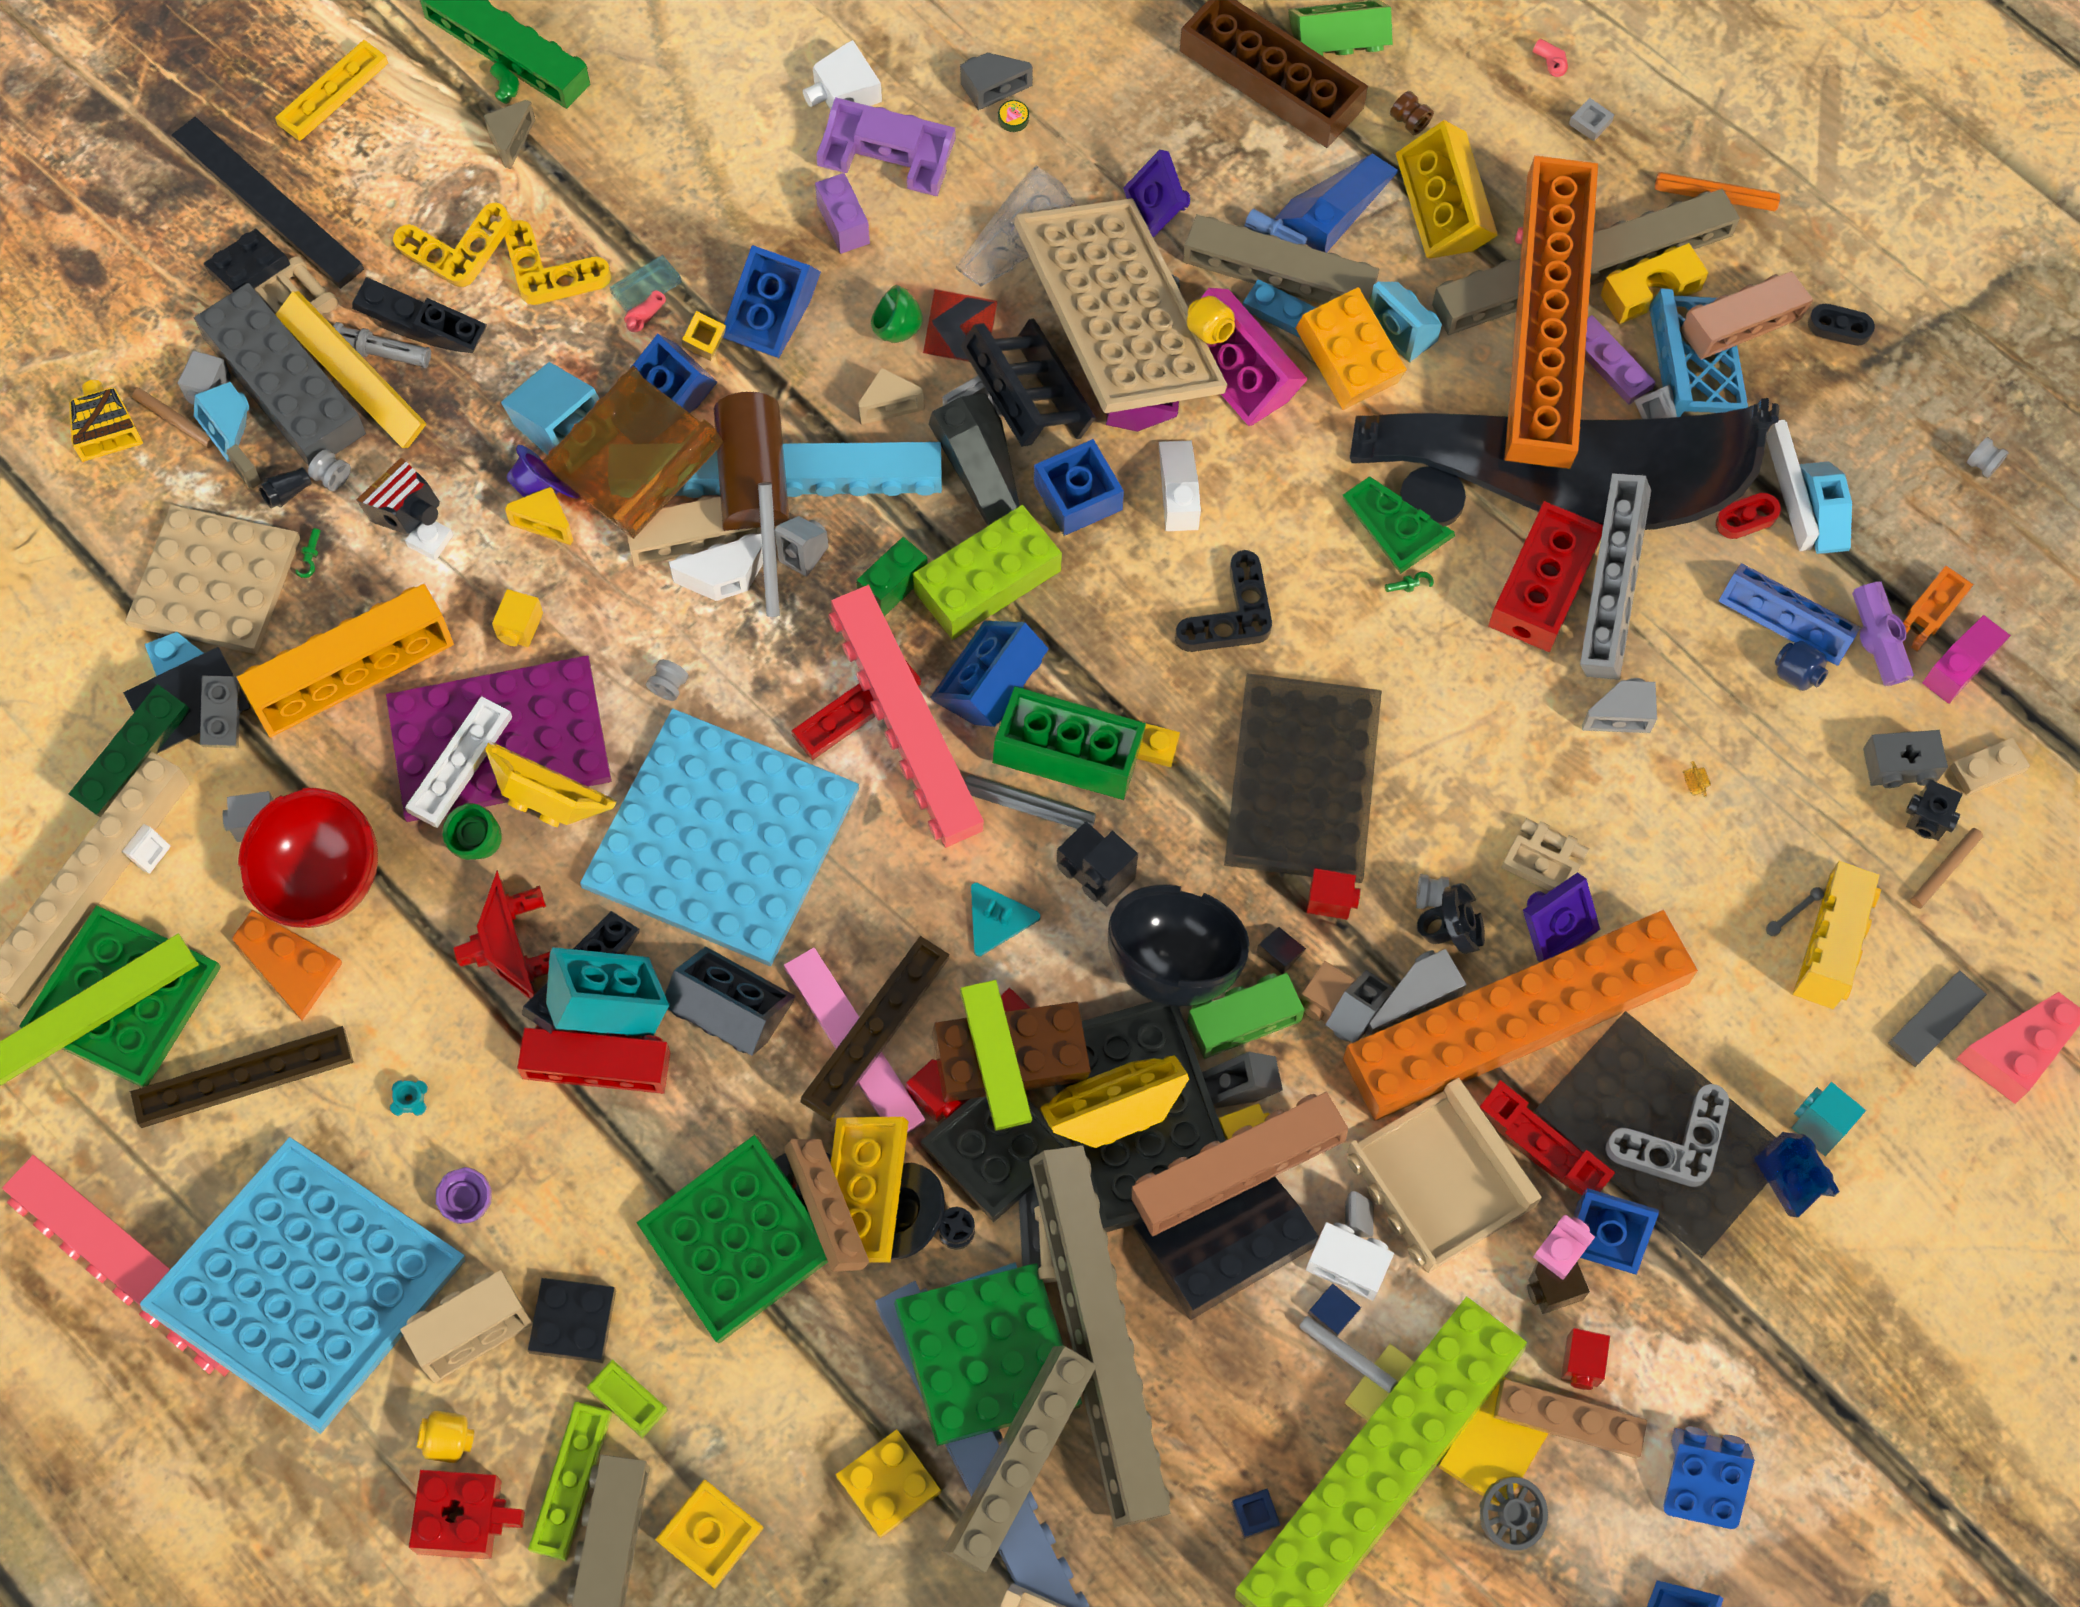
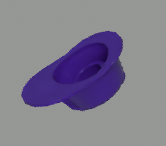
M517 445L516 451L519 458L508 472L507 480L523 497L549 487L553 488L555 494L560 492L575 499L581 497L579 489L573 483L549 467L535 452L523 445Z

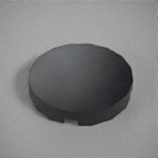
M1430 466L1420 467L1412 471L1403 481L1400 491L1403 501L1417 510L1421 509L1443 527L1457 520L1462 514L1466 500L1465 488L1458 476Z

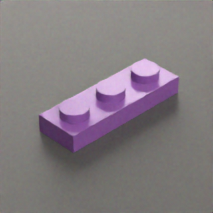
M1593 315L1588 317L1585 359L1630 405L1634 400L1652 390L1655 381Z

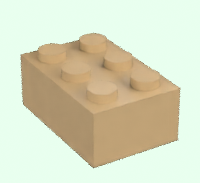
M500 1270L496 1273L491 1271L481 1275L474 1281V1286L462 1293L455 1291L447 1295L440 1301L441 1305L430 1312L421 1311L407 1320V1325L400 1330L420 1367L436 1383L531 1327L533 1323L512 1286Z

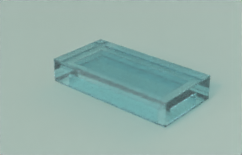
M661 255L610 286V291L627 312L644 302L653 291L656 290L664 294L682 283L678 272Z

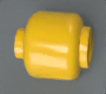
M1208 295L1195 300L1188 308L1187 328L1206 344L1222 343L1232 335L1235 329L1234 312L1218 298Z
M433 1411L429 1414L428 1419H421L416 1448L422 1449V1455L425 1459L457 1463L461 1459L463 1451L471 1452L474 1429H468V1420L462 1414Z

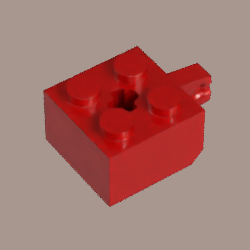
M420 1470L409 1548L417 1555L492 1559L494 1536H502V1528H523L525 1512L522 1509L505 1508L506 1500L500 1499L502 1481L497 1475ZM457 1508H460L464 1514L463 1516H457L455 1522H453L449 1516Z

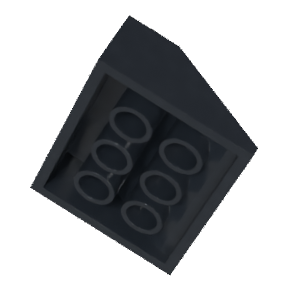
M1275 1176L1153 1237L1144 1222L1133 1225L1135 1232L1190 1320L1313 1249L1319 1237L1300 1206Z

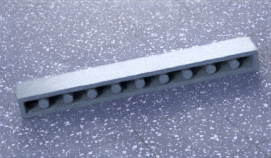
M913 1281L876 1300L875 1303L876 1309L923 1401L894 1305L895 1300L898 1298L928 1291L926 1288L920 1290L916 1281ZM1000 1430L945 1444L971 1497L999 1447L998 1443L1003 1440ZM1029 1491L998 1549L1014 1583L1066 1607H1090L1081 1591L1075 1594L1069 1582L1074 1577L1064 1556L1057 1559L1051 1547L1052 1544L1056 1543L1055 1538L1046 1522L1039 1524L1033 1512L1038 1509V1505L1031 1491Z

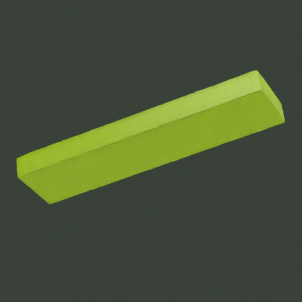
M997 980L961 987L960 993L995 1131L1031 1123L1032 1117Z
M574 1402L528 1548L530 1552L567 1561L590 1487L591 1470L593 1465L597 1464L612 1416L610 1410Z

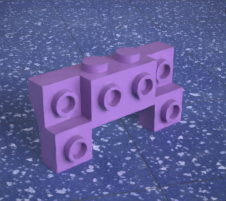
M835 97L826 130L816 154L817 165L848 173L855 154L910 167L907 176V189L938 196L947 172L946 164L956 139L955 127L919 119L914 115L892 112L883 107H872Z

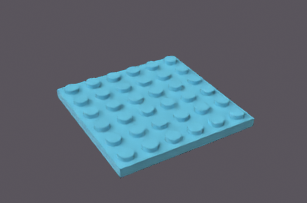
M672 708L580 882L581 888L771 967L859 790V784Z
M289 1137L142 1300L140 1306L143 1311L321 1434L401 1339L403 1334L400 1329L407 1325V1320L416 1313L426 1309L465 1262V1255Z

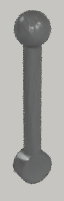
M1820 887L1813 888L1810 896L1777 922H1769L1766 926L1767 934L1777 936L1784 924L1813 901L1823 899V889Z

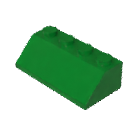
M1015 686L995 737L992 763L1124 800L1135 769L1146 723Z

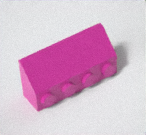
M1208 288L1202 297L1209 295L1218 298L1231 308L1235 317V329L1226 341L1213 345L1207 344L1227 383L1225 393L1221 395L1248 426H1252L1288 403L1308 379L1229 289Z

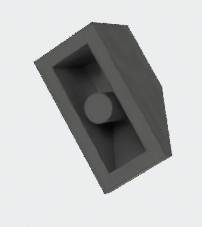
M987 52L978 57H972L965 63L960 64L961 85L979 111L1031 87L1033 67L1030 62Z
M1365 970L1344 992L1325 1025L1332 1029L1338 1038L1353 1043L1360 1040L1366 1033L1371 1020L1395 988L1368 970Z
M1246 1052L1202 1072L1214 1108L1257 1102L1283 1090L1276 1056Z

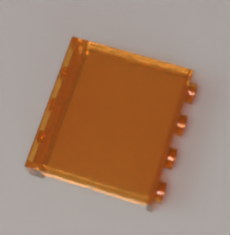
M632 366L617 380L616 384L604 397L595 403L587 415L573 426L570 433L557 446L552 448L549 455L543 460V463L559 481L634 539L724 441L713 425L705 419L702 422L645 380L638 369Z

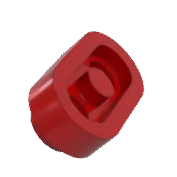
M1758 493L1733 502L1722 509L1716 518V528L1726 538H1741L1772 526L1781 512V506L1779 501L1768 493ZM1756 511H1762L1766 516H1760ZM1727 522H1733L1737 527L1730 526Z

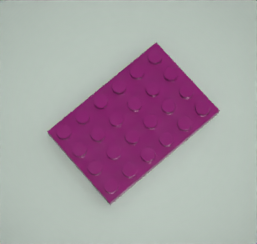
M588 655L386 694L406 822L420 820L409 814L405 807L481 696L509 710L512 714V719L495 742L496 744L587 787L612 782ZM486 755L447 814H450L454 809L464 804L474 803L487 807L508 802L509 798L501 794L488 755Z

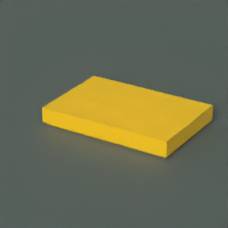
M1500 1383L1451 1445L1438 1468L1481 1496H1484L1492 1483L1507 1477L1523 1478L1549 1434L1493 1418ZM1513 1483V1491L1517 1488V1483ZM1505 1485L1499 1489V1492L1505 1499H1507V1489ZM1493 1495L1490 1502L1499 1506L1501 1503Z

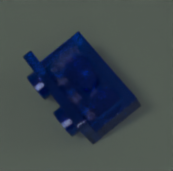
M1782 1132L1754 1158L1790 1217L1798 1218L1821 1195L1835 1197L1840 1192L1833 1180L1832 1172L1823 1164L1817 1154L1816 1145L1804 1134Z

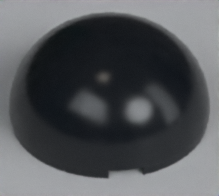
M1153 885L1132 891L1124 896L1115 906L1109 920L1107 934L1111 959L1118 973L1132 989L1142 996L1161 1004L1192 1006L1216 998L1234 984L1242 973L1248 959L1249 937L1242 921L1229 907L1206 893H1203L1201 897L1180 891L1181 886Z

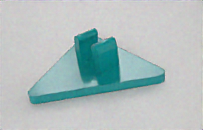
M979 883L971 885L974 953L976 956L981 957L1040 920V913Z

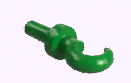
M312 529L307 547H302L301 553L304 554L303 562L310 564V570L302 574L296 569L295 573L301 578H309L315 572V564L312 561V557L316 558L318 556V551L315 548L321 532L319 529Z
M1418 572L1414 579L1408 575L1404 576L1400 582L1385 584V591L1392 592L1404 589L1406 592H1413L1414 587L1420 586L1419 578L1428 579L1429 587L1433 586L1434 579L1427 572Z

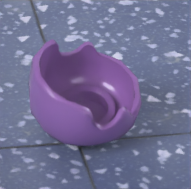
M463 1167L448 1172L436 1188V1205L442 1216L457 1224L471 1223L478 1220L491 1205L492 1188L487 1178L472 1168Z

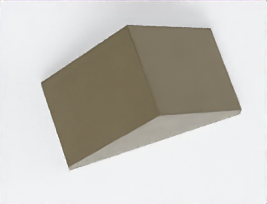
M528 100L520 101L484 115L489 136L504 167L508 169L512 168L535 122L532 104Z

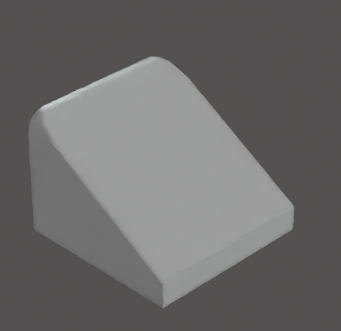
M1670 385L1634 400L1642 419L1677 417L1673 391Z
M1351 1191L1348 1194L1345 1202V1225L1354 1230V1235L1368 1238L1373 1236V1202L1356 1191Z

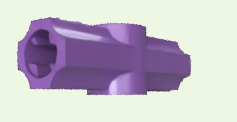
M1873 582L1854 589L1852 594L1863 623V627L1860 629V640L1864 648L1874 655L1884 686H1892L1912 679L1914 673L1902 642L1906 639V629L1902 620L1892 613L1882 582Z

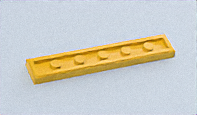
M292 291L275 315L402 448H409L427 423L299 291Z

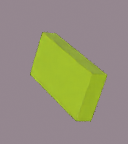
M613 1359L586 1387L642 1439L668 1411L666 1406Z

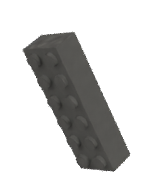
M249 283L193 317L203 339L219 358L224 359L227 368L308 466L313 458L322 450L327 449L337 454L366 434L359 414Z

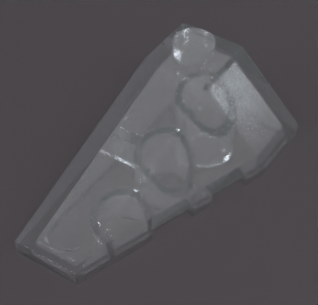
M1036 165L1014 188L956 265V270L981 287L1013 270L1014 265L1029 258L1030 256L1014 225L1015 217L1018 214L1077 206L1062 182Z

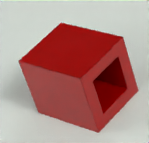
M1314 868L1306 913L1348 920L1351 908L1358 909L1361 888H1355L1356 875Z
M1573 1328L1566 1340L1561 1380L1571 1381L1570 1385L1572 1387L1582 1390H1592L1593 1386L1598 1387L1605 1380L1611 1336Z

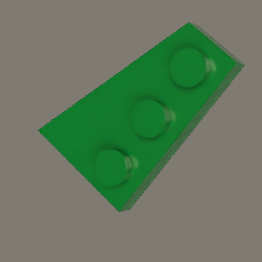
M1370 476L1343 494V500L1400 574L1455 537L1453 530L1447 526L1443 527L1421 509L1417 510L1403 501L1401 496Z

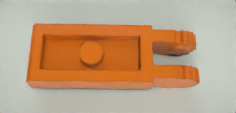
M1948 566L1942 569L1916 601L1903 622L1906 634L1914 622L1925 629L1913 641L1911 648L1917 652L1931 634L1935 635L1974 585Z

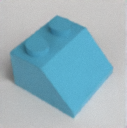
M1378 281L1373 285L1369 305L1393 347L1410 363L1438 341L1442 324L1434 312L1428 311L1418 301L1416 295L1411 290H1406L1399 282Z

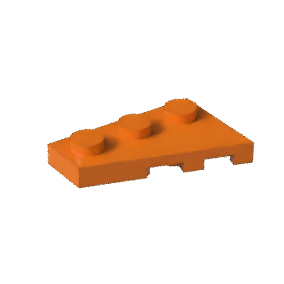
M251 910L232 937L234 943L301 1021L306 1017L342 965L340 958L254 910Z

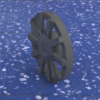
M1507 1477L1492 1483L1479 1504L1480 1525L1493 1544L1503 1549H1527L1538 1542L1546 1529L1548 1522L1546 1500L1539 1488L1526 1479ZM1513 1483L1523 1486L1517 1498H1514ZM1505 1485L1507 1489V1499H1505L1499 1492V1489ZM1529 1490L1535 1496V1500L1527 1503L1523 1499ZM1493 1495L1501 1503L1499 1506L1490 1504ZM1539 1506V1518L1531 1516V1508ZM1488 1511L1498 1512V1516L1489 1519ZM1500 1522L1502 1525L1495 1534L1491 1526ZM1529 1522L1537 1524L1536 1530L1532 1535L1526 1528ZM1507 1529H1510V1544L1501 1540ZM1516 1530H1520L1527 1540L1517 1544Z

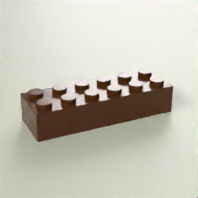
M1208 0L1181 28L1179 50L1181 53L1325 148H1328L1364 109L1368 85L1237 0Z

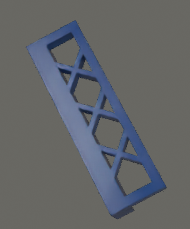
M1743 563L1734 572L1719 599L1720 603L1794 643L1798 641L1807 642L1824 653L1827 661L1836 666L1840 664L1861 628Z

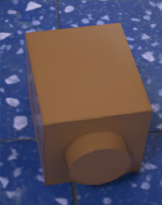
M1324 961L1302 992L1300 1001L1305 1010L1304 1013L1315 1021L1322 1020L1327 1022L1342 995L1354 983L1355 979L1327 961Z

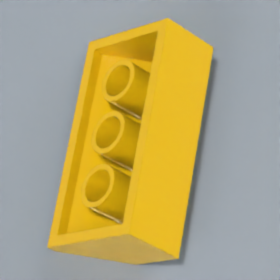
M1443 120L1395 153L1427 258L1432 259L1473 252L1498 236L1466 131Z

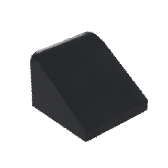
M1278 927L1258 945L1256 953L1281 974H1285L1306 951V948Z

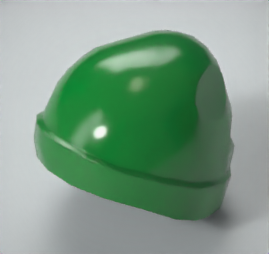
M899 285L891 287L885 293L871 318V327L876 336L881 341L899 343L910 339L918 332L923 323V315L918 302L907 289Z
M464 804L457 807L448 815L443 826L442 835L446 847L455 856L465 860L484 859L492 856L497 852L502 841V832L497 820L488 809L479 804Z

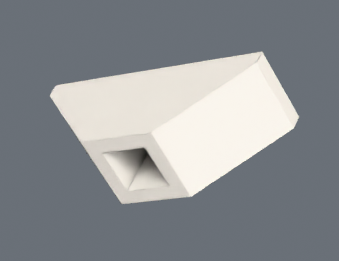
M761 533L757 535L747 534L737 541L728 544H715L705 551L696 554H683L670 561L669 566L674 583L715 601L748 591L763 565Z

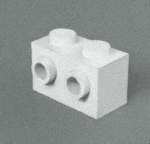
M1326 1222L1308 1262L1306 1271L1374 1301L1394 1252L1389 1251L1388 1246L1380 1240L1374 1238L1365 1240L1354 1235V1230L1344 1224L1336 1222L1332 1225Z

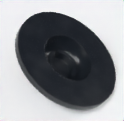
M903 1163L891 1255L893 1260L910 1257L922 1250L936 1234L943 1218L945 1197L941 1182L930 1169L917 1163Z

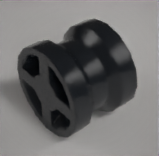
M952 1207L944 1211L938 1232L940 1240L946 1247L959 1250L970 1245L975 1234L974 1218L971 1213L961 1207Z

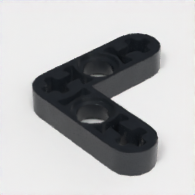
M1249 550L1238 551L1233 555L1230 562V578L1237 611L1189 617L1181 620L1176 627L1175 641L1180 649L1186 652H1196L1257 644L1269 638L1272 618L1259 557L1254 552ZM1242 562H1246L1247 567H1250L1249 579L1245 581L1244 570L1240 567ZM1253 590L1259 594L1260 599L1255 603H1248L1242 599L1241 595L1244 591ZM1253 621H1258L1259 626H1262L1261 631H1255V628L1251 626ZM1238 622H1241V623H1242V625H1241V629H1243V633H1242V634H1238V632H1239V624H1238ZM1219 624H1227L1232 628L1233 633L1228 637H1220L1215 633L1214 628ZM1204 627H1209V629H1208V637H1209V639H1206V638H1205L1206 632H1204ZM1186 630H1192V633L1196 635L1194 640H1189L1188 635H1185Z

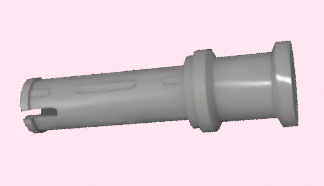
M336 322L333 325L362 357H367L370 354L421 366L422 368H427L430 363L431 349L429 347L425 348L374 336L369 329L363 328L361 331L344 327L340 322Z

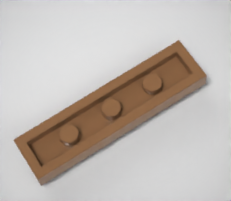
M790 1139L784 1146V1150L832 1272L863 1270L869 1263V1259L821 1139Z
M1506 1379L1500 1381L1493 1416L1496 1419L1632 1458L1641 1457L1647 1425L1646 1419Z

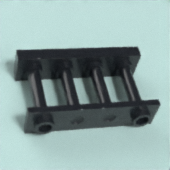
M1034 318L1027 321L1017 337L994 339L985 323L974 324L960 345L1021 447L1032 445L1043 428L1048 426L1067 424L1074 437L1081 439L1096 419ZM1021 349L1028 361L1009 364L1002 351ZM1036 374L1043 387L1025 389L1017 376ZM1051 399L1059 412L1040 414L1033 401Z

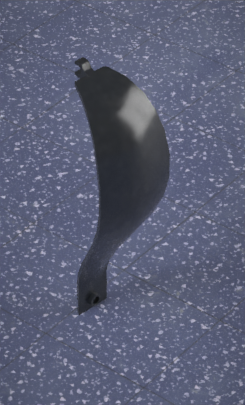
M1761 398L1758 404L1747 408L1704 415L1631 420H1580L1578 453L1570 469L1505 461L1508 417L1438 413L1362 415L1355 418L1350 460L1351 464L1397 461L1425 464L1461 477L1537 512L1540 511L1543 502L1546 501L1601 525H1604L1612 473L1646 476L1651 488L1645 530H1656L1694 522L1721 511L1743 496L1759 475L1767 432L1771 425L1778 423L1780 407L1777 403H1772V410L1769 411V398Z

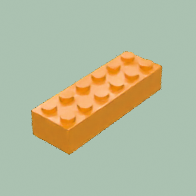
M424 583L418 587L407 588L399 596L387 602L375 604L369 611L355 618L343 620L337 627L325 633L311 636L307 642L293 649L281 651L275 658L261 665L249 667L236 678L269 738L442 652L453 646L454 643L444 617Z

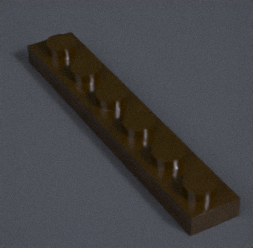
M920 936L803 1093L800 1103L831 1122L947 963L950 954Z
M343 1026L132 1090L130 1093L137 1124L141 1128H145L354 1063L346 1030Z

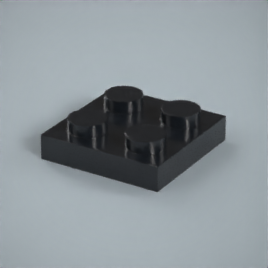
M255 228L251 232L243 234L239 240L224 250L216 252L212 258L203 264L212 277L226 290L233 293L247 283L255 289L289 266L290 262L279 248Z
M541 1278L528 1346L529 1354L603 1363L616 1295L615 1287Z

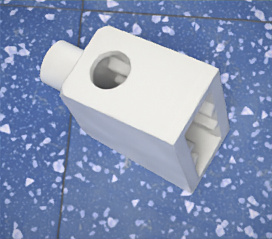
M853 40L817 62L813 66L815 84L803 89L804 98L810 107L825 101L831 110L835 97L868 106L882 102L881 82Z

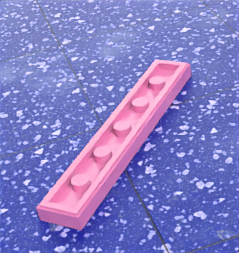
M812 948L784 964V969L831 1043L837 1049L860 1017L816 949ZM881 1052L858 1085L879 1117L903 1116L909 1121L908 1134L925 1124V1118Z

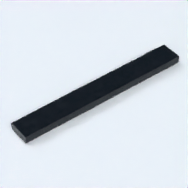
M193 117L171 135L173 141L337 287L341 289L364 270L363 264L198 118Z

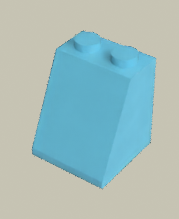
M551 362L544 365L501 401L514 426L571 476L620 435L595 389Z

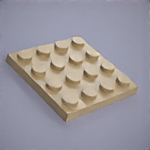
M171 505L125 621L129 627L165 635L178 632L188 640L258 654L298 547L300 536L298 532Z

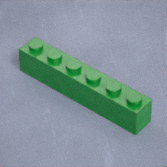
M420 0L425 19L492 62H501L517 78L567 109L590 86L588 67L581 58L577 56L572 57L563 51L556 42L547 41L539 36L532 27H525L517 22L507 11H500L492 6L488 0Z

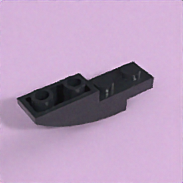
M368 277L365 278L352 302V309L381 321L382 328L403 337L446 350L473 353L487 327V324L429 298L422 302Z
M610 911L573 949L625 955L639 934L640 929L613 911ZM547 982L523 1006L522 1015L551 1034L555 1030V1026L546 1005Z

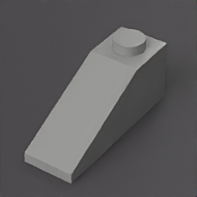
M1446 949L1437 953L1431 950L1416 958V963H1414L1369 1023L1366 1036H1370L1462 996L1466 983Z

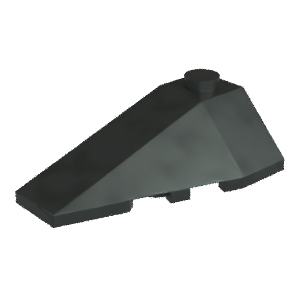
M987 394L962 396L932 411L928 425L938 442H941L942 449L987 526L1019 507L1020 504L1003 423Z

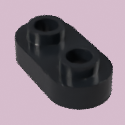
M1826 303L1814 307L1808 318V327L1816 336L1855 346L1867 343L1875 329L1874 321L1868 314Z

